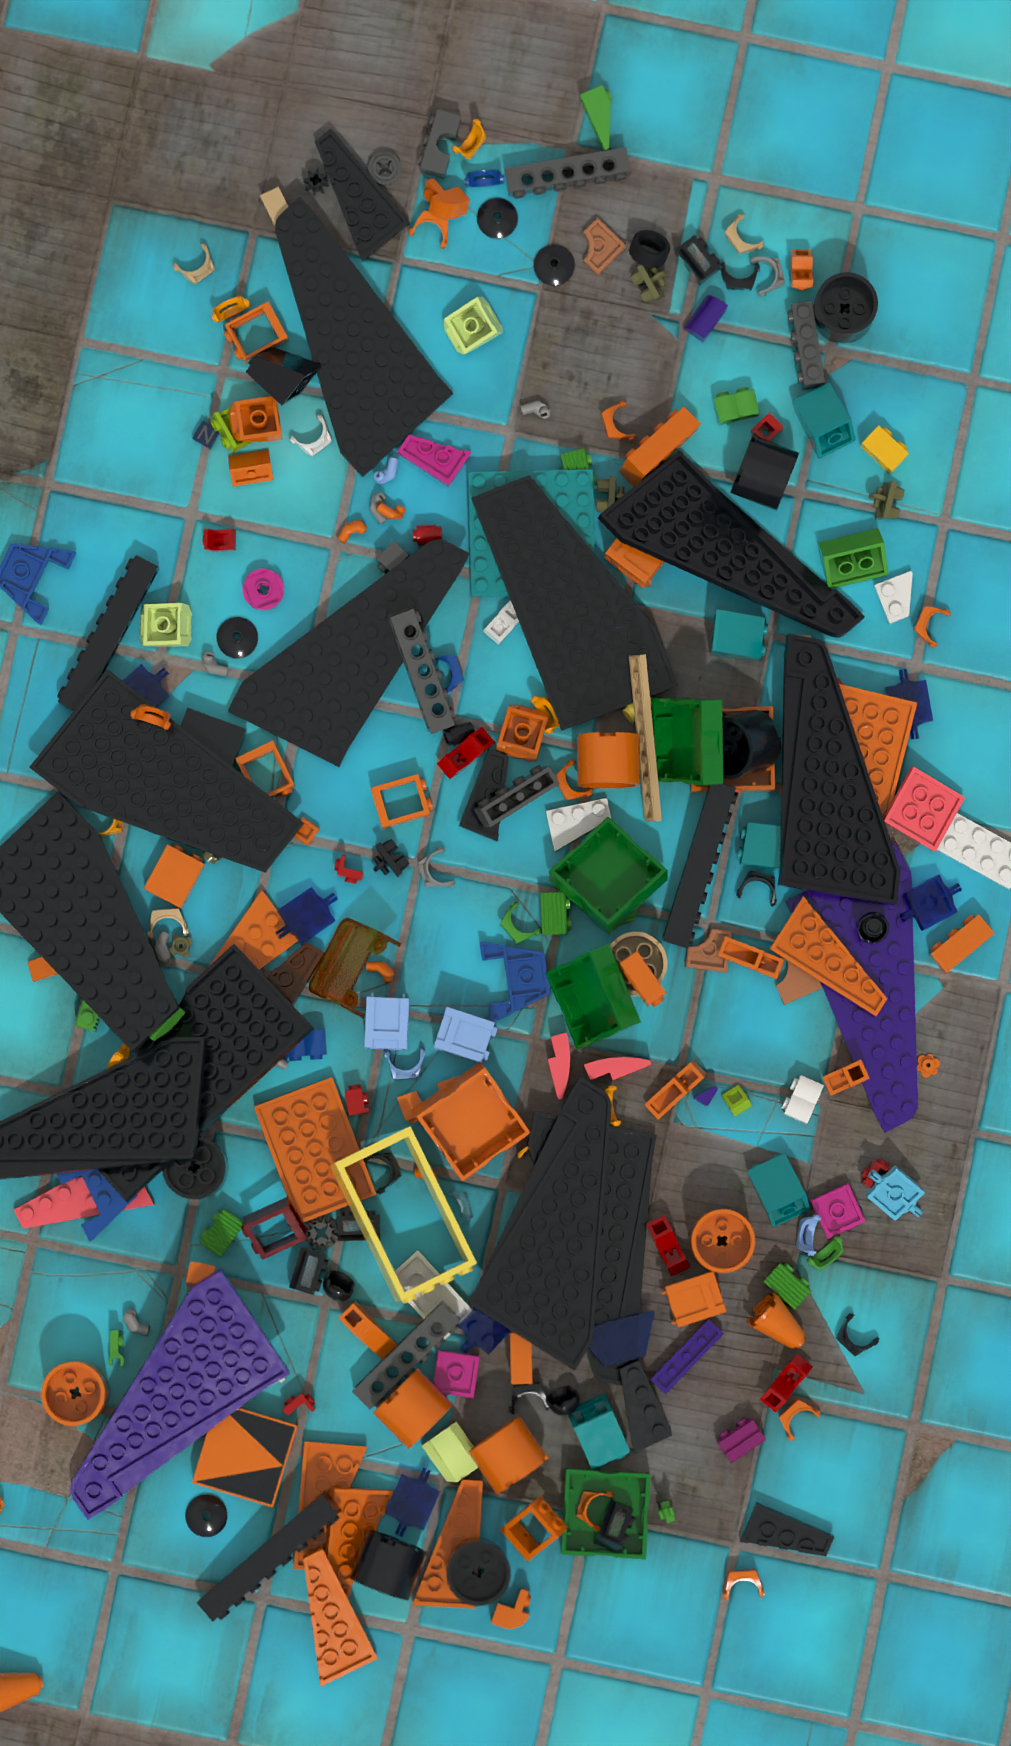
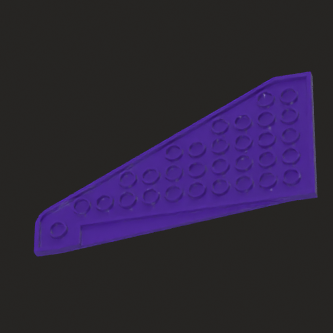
M896 843L892 847L901 871L896 905L808 890L785 901L792 914L804 896L825 924L850 952L852 957L860 964L870 979L887 997L885 1004L875 1017L821 982L853 1063L862 1060L870 1079L863 1081L862 1085L874 1115L884 1133L912 1119L918 1108L912 876ZM869 912H877L884 915L889 923V933L885 939L875 944L863 942L857 933L859 919L862 915Z
M221 1268L191 1287L71 1481L70 1493L87 1520L108 1508L120 1499L123 1494L262 1390L290 1374V1370Z

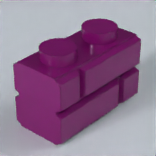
M744 1417L735 1424L737 1428L731 1432L727 1429L718 1435L719 1440L716 1442L730 1463H733L766 1440L752 1418L747 1420Z

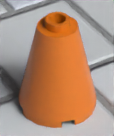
M772 1292L773 1296L771 1297L768 1294L752 1310L755 1314L753 1318L748 1317L747 1324L791 1349L799 1348L805 1342V1332L779 1295Z
M0 1673V1713L40 1694V1689H43L42 1677H37L36 1673Z

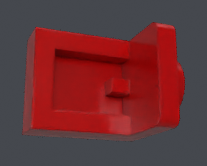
M204 529L202 538L204 549L212 552L235 551L236 530Z
M341 855V859L337 858L334 868L335 871H338L337 876L345 878L344 882L357 884V881L362 882L363 872L344 868L346 855Z
M880 1159L877 1162L871 1161L869 1168L865 1167L862 1172V1185L872 1187L874 1180L868 1177V1173L873 1169L877 1173L879 1169L888 1172L891 1169L889 1168V1163Z
M301 1393L297 1398L292 1395L283 1403L286 1407L282 1410L288 1416L301 1404L305 1403L309 1410L313 1412L316 1409L313 1406L316 1402L309 1394L305 1396Z

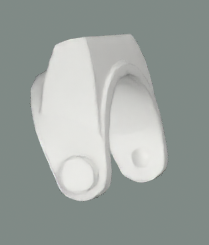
M319 414L316 417L323 426V432L316 442L303 444L298 442L293 435L289 439L292 444L298 445L301 450L311 457L332 442L324 421L325 419L322 415L319 416Z

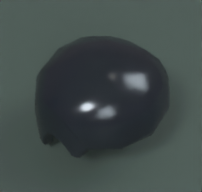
M869 912L862 915L859 919L857 933L863 942L875 944L885 939L889 933V923L884 915L877 912Z
M332 1270L327 1273L323 1281V1290L329 1298L334 1301L343 1302L353 1294L355 1283L343 1272Z
M564 1386L553 1391L546 1401L553 1413L565 1416L573 1413L578 1408L580 1396L576 1389L573 1390L571 1386Z

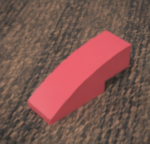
M567 1033L550 1037L555 1057L548 1059V1064L558 1100L563 1098L569 1077L570 1046Z
M615 1057L596 1060L583 1066L590 1081L608 1073L613 1081L652 1064L650 1060L640 1058Z

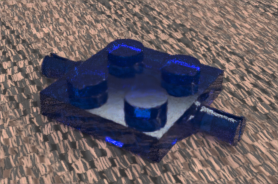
M141 664L122 680L155 707L159 706L169 697L160 683L169 674L164 667L154 675L148 672Z
M904 669L905 678L903 671L899 670L901 683L885 687L886 695L917 702L910 736L911 740H915L913 733L915 732L916 739H919L917 726L933 722L926 680L909 681L907 669Z
M940 875L930 878L903 893L909 905V910L900 914L901 920L905 922L913 917L916 919L921 931L926 930L958 912L953 903L952 895L962 891V888L958 883L948 888L943 883Z
M312 887L278 909L277 912L283 919L285 926L276 931L275 934L279 935L278 938L281 939L288 933H291L300 945L304 944L336 921L331 915L328 906L337 901V897L332 893L323 899L316 894Z
M474 1308L459 1324V1328L468 1338L460 1349L467 1354L475 1345L489 1355L511 1331Z
M424 1467L418 1479L401 1475L385 1514L394 1517L399 1522L394 1534L398 1535L402 1528L400 1537H403L407 1526L425 1529L440 1494V1490L431 1487L426 1482L431 1470L428 1469L424 1476L426 1471Z

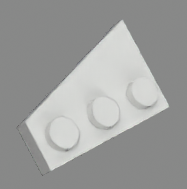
M607 798L546 811L554 852L595 829L607 817L611 818Z

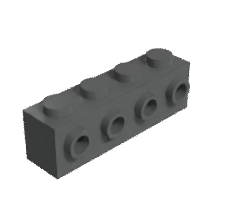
M812 301L791 304L787 315L789 323H792L793 326L791 340L796 345L794 360L795 363L799 364L800 371H797L798 383H802L803 390L816 388L824 385L825 379Z
M538 765L529 771L530 775L525 778L520 776L513 780L512 783L514 785L509 788L505 786L495 792L496 796L489 799L487 797L478 802L479 806L474 811L483 826H494L559 785L560 783L550 766L541 767Z

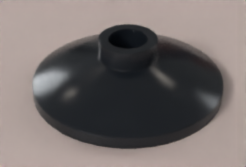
M493 198L487 200L478 210V227L483 234L490 238H505L513 233L517 226V211L513 204L505 199ZM497 213L501 215V219L496 220L493 217Z
M546 246L537 253L534 259L535 274L544 284L550 286L562 285L574 273V258L562 246ZM551 261H557L558 266L552 267Z
M230 618L222 623L217 632V644L220 650L231 658L239 659L250 655L258 643V633L255 626L245 618ZM239 633L241 638L234 640L233 635Z
M200 1495L194 1498L189 1503L185 1513L189 1529L201 1537H211L221 1532L228 1518L226 1506L219 1498L213 1495ZM204 1512L209 1513V1520L202 1518Z

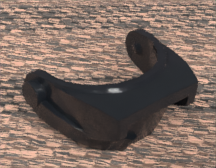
M725 262L720 263L721 276L726 289L752 290L757 272H760V265L758 263H755L753 274L744 279L730 276L725 269Z
M750 870L737 890V898H741L743 888L749 882L761 881L770 888L772 893L770 906H775L777 901L775 899V876Z
M391 1152L370 1155L363 1159L364 1162L370 1159H380L390 1169L391 1175L387 1185L376 1191L379 1195L384 1193V1189L394 1184L402 1176Z
M849 1313L845 1317L847 1320L840 1328L836 1339L853 1356H857L874 1345L876 1346L879 1343V1338L876 1337L870 1344L865 1346H857L852 1343L847 1336V1324L854 1317V1314Z
M540 1382L514 1385L511 1406H509L511 1414H515L514 1405L516 1400L528 1393L540 1396L545 1403V1410L550 1409L546 1401L547 1396Z

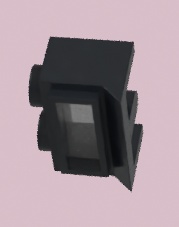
M694 235L681 246L675 248L674 254L676 256L680 255L685 262L687 270L689 272L692 271L697 277V283L700 286L719 271L720 267L718 264H720V261L714 253L710 255L706 250L708 247L706 242L701 237L697 238Z
M352 1211L342 1212V1216H337L338 1241H366ZM365 1211L378 1239L381 1240L380 1215H375V1211Z
M301 1247L289 1288L314 1295L315 1291L319 1292L323 1281L319 1277L321 1271H326L329 1261L325 1259L326 1254Z
M611 1498L605 1509L606 1512L601 1521L594 1544L617 1553L620 1546L625 1547L629 1536L625 1532L627 1528L631 1529L635 1517L631 1516L633 1509L618 1504Z

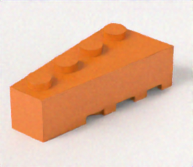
M682 407L679 411L675 409L667 417L669 420L665 424L661 422L653 430L655 433L651 437L646 435L639 442L641 445L636 450L632 448L625 455L627 459L619 473L633 487L640 483L646 475L648 476L659 467L660 462L664 463L674 453V449L678 450L700 427L701 423L685 407Z

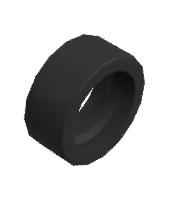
M641 230L635 233L629 247V254L632 259L638 264L650 268L664 265L670 252L668 240L663 235L651 230ZM641 245L652 247L658 252H650Z

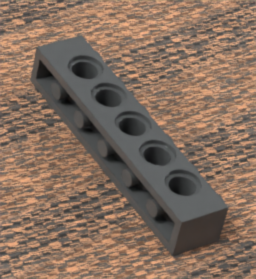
M626 147L508 167L504 170L508 196H513L515 199L523 198L529 193L541 195L546 193V190L563 191L569 186L581 188L585 187L586 183L603 184L609 179L622 181L627 179V176H630L631 173ZM605 163H611L614 166V169L611 171H606L603 168V165ZM589 166L593 168L594 172L587 175L582 171L583 168ZM565 170H570L574 175L571 178H565L562 173ZM544 174H551L553 179L549 182L542 179ZM530 177L533 183L525 185L522 183V179Z
M407 607L388 614V621L428 732L433 734L454 726L453 719H456L452 707H448L446 701L449 699L448 693L445 688L441 687L439 682L442 680L438 668H434L433 661H435L432 650L427 648L426 642L428 637L425 630L420 628L419 622H421L419 612L417 610L414 611L412 607ZM412 625L413 633L410 636H406L404 633L405 628ZM419 645L420 653L412 655V647ZM426 664L427 672L419 675L418 668ZM428 684L434 685V691L431 694H426L425 692ZM440 703L441 710L438 713H433V705Z
M442 1300L353 1388L352 1392L369 1409L373 1406L379 1407L384 1402L385 1398L383 1396L388 1391L393 1393L400 1386L399 1381L403 1377L407 1379L415 1371L413 1367L418 1362L422 1364L430 1356L428 1352L433 1347L437 1349L445 1341L443 1337L448 1332L453 1334L459 1328L458 1322L460 1317ZM439 1322L443 1325L444 1329L436 1332L432 1329V1324ZM425 1337L429 1344L427 1346H420L417 1343V1339ZM404 1352H411L414 1358L411 1361H406L403 1359L402 1354ZM394 1366L398 1369L399 1373L392 1376L387 1372V1369ZM380 1381L383 1383L384 1388L382 1390H375L372 1383Z

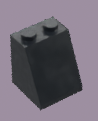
M274 347L269 351L264 350L259 356L255 355L249 361L250 367L246 370V373L280 405H284L301 394L322 366L314 361Z

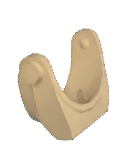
M744 214L738 215L724 233L738 254L752 252L756 249L760 250L765 244L763 241L758 244H747L739 238L736 226L738 222L745 218Z
M201 243L200 246L206 253V260L204 265L198 270L192 272L183 271L176 263L172 266L176 272L179 271L185 279L194 285L215 271L205 243Z
M178 907L155 909L152 911L148 938L153 939L154 925L157 921L164 918L177 920L182 925L184 936L189 934L185 920Z

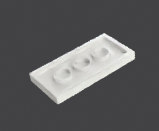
M957 813L937 851L1009 890L1011 888V842Z
M418 1250L394 1271L404 1291L439 1275L437 1270ZM437 1283L435 1284L436 1289L426 1294L419 1292L416 1294V1299L408 1302L423 1319L442 1300L460 1317L459 1325L474 1313L448 1283L444 1285ZM439 1322L432 1324V1329L436 1332L444 1329L443 1325ZM448 1332L443 1337V1339L445 1340L450 1335V1333Z

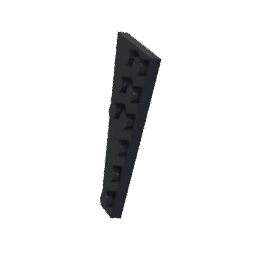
M330 129L317 139L315 144L363 263L407 227L410 222L332 129Z

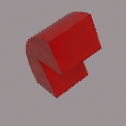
M481 727L470 734L457 748L446 754L437 765L449 779H452L487 751L495 741Z
M661 1216L647 1223L646 1226L671 1277L690 1268L666 1216Z
M796 1354L770 1384L760 1400L776 1413L789 1399L795 1388L809 1374L813 1366L799 1354Z

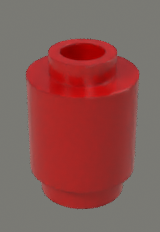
M436 524L416 525L417 529L413 530V542H417V546H424L432 540H442V527L436 526Z

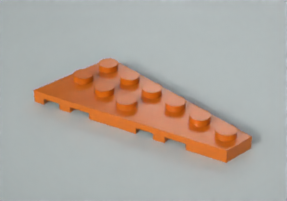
M261 890L211 964L235 944L261 970L297 943L299 938Z
M803 896L770 950L876 1017L885 1004L887 997L870 979L860 964L852 957L842 942Z
M304 1441L298 1514L323 1492L326 1491L331 1496L332 1487L350 1488L368 1446ZM328 1523L322 1528L324 1532L314 1540L311 1537L306 1541L308 1546L300 1553L297 1550L295 1551L293 1569L305 1570L303 1556L321 1547L324 1549Z
M461 1480L412 1605L476 1609V1606L459 1600L451 1591L446 1576V1563L450 1553L459 1543L470 1538H480L483 1480ZM476 1565L475 1570L472 1571V1573H476V1575H478V1565Z
M332 1487L331 1498L342 1511L338 1514L340 1518L333 1525L330 1526L328 1524L325 1553L348 1598L354 1582L349 1576L367 1529L378 1531L377 1527L381 1517L384 1516L387 1510V1503L394 1494L392 1489Z
M323 1547L304 1555L303 1560L320 1686H323L378 1659Z

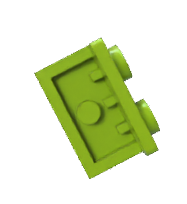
M231 407L221 412H214L211 417V425L221 435V442L226 450L229 449L232 454L253 442L238 441L232 437L228 414Z

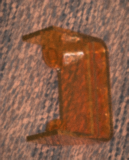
M350 918L343 919L338 925L324 957L309 982V991L350 1013L364 1018L365 1014L354 1009L358 1004V994L353 991V988L371 953L379 955L386 949L387 943L398 947L401 946V943Z

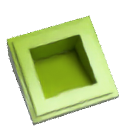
M739 1084L721 1095L733 1116L739 1115L752 1106Z

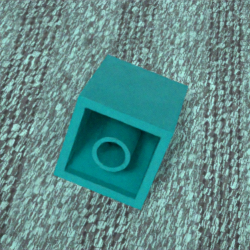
M830 383L820 385L815 390L802 394L792 400L795 413L819 459L856 441L852 419Z
M716 609L710 656L760 661L761 656L765 657L766 644H762L763 636H767L768 624L765 623V618Z
M748 822L746 827H742L741 839H744L743 848L739 847L737 857L738 860H741L740 865L779 871L781 826Z
M785 1153L774 1155L769 1161L755 1164L747 1170L749 1179L772 1228L811 1211L806 1193Z
M604 1393L581 1403L573 1413L568 1415L592 1469L601 1468L608 1462L621 1459L630 1453Z

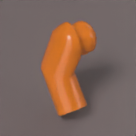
M380 502L376 511L388 519L400 520L404 517L403 514L406 512V509L401 505H397L395 509H392Z
M361 520L348 522L344 525L337 539L346 544L352 533L358 532L363 534L367 530V526Z
M366 962L367 972H379L386 983L393 981L394 970L386 962Z

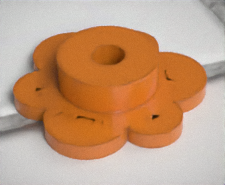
M932 1054L927 1056L921 1055L917 1059V1071H921V1075L924 1078L930 1077L931 1074H937L940 1061L934 1058Z

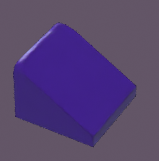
M713 1087L695 1096L693 1099L704 1106H708L718 1089Z

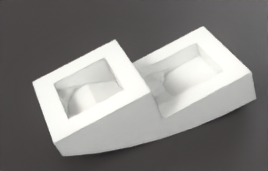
M511 600L483 631L498 645L519 623Z

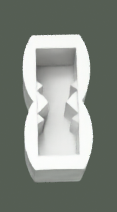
M802 1075L798 1079L794 1078L790 1087L793 1090L790 1098L786 1097L782 1105V1109L785 1110L783 1114L807 1124L824 1085Z

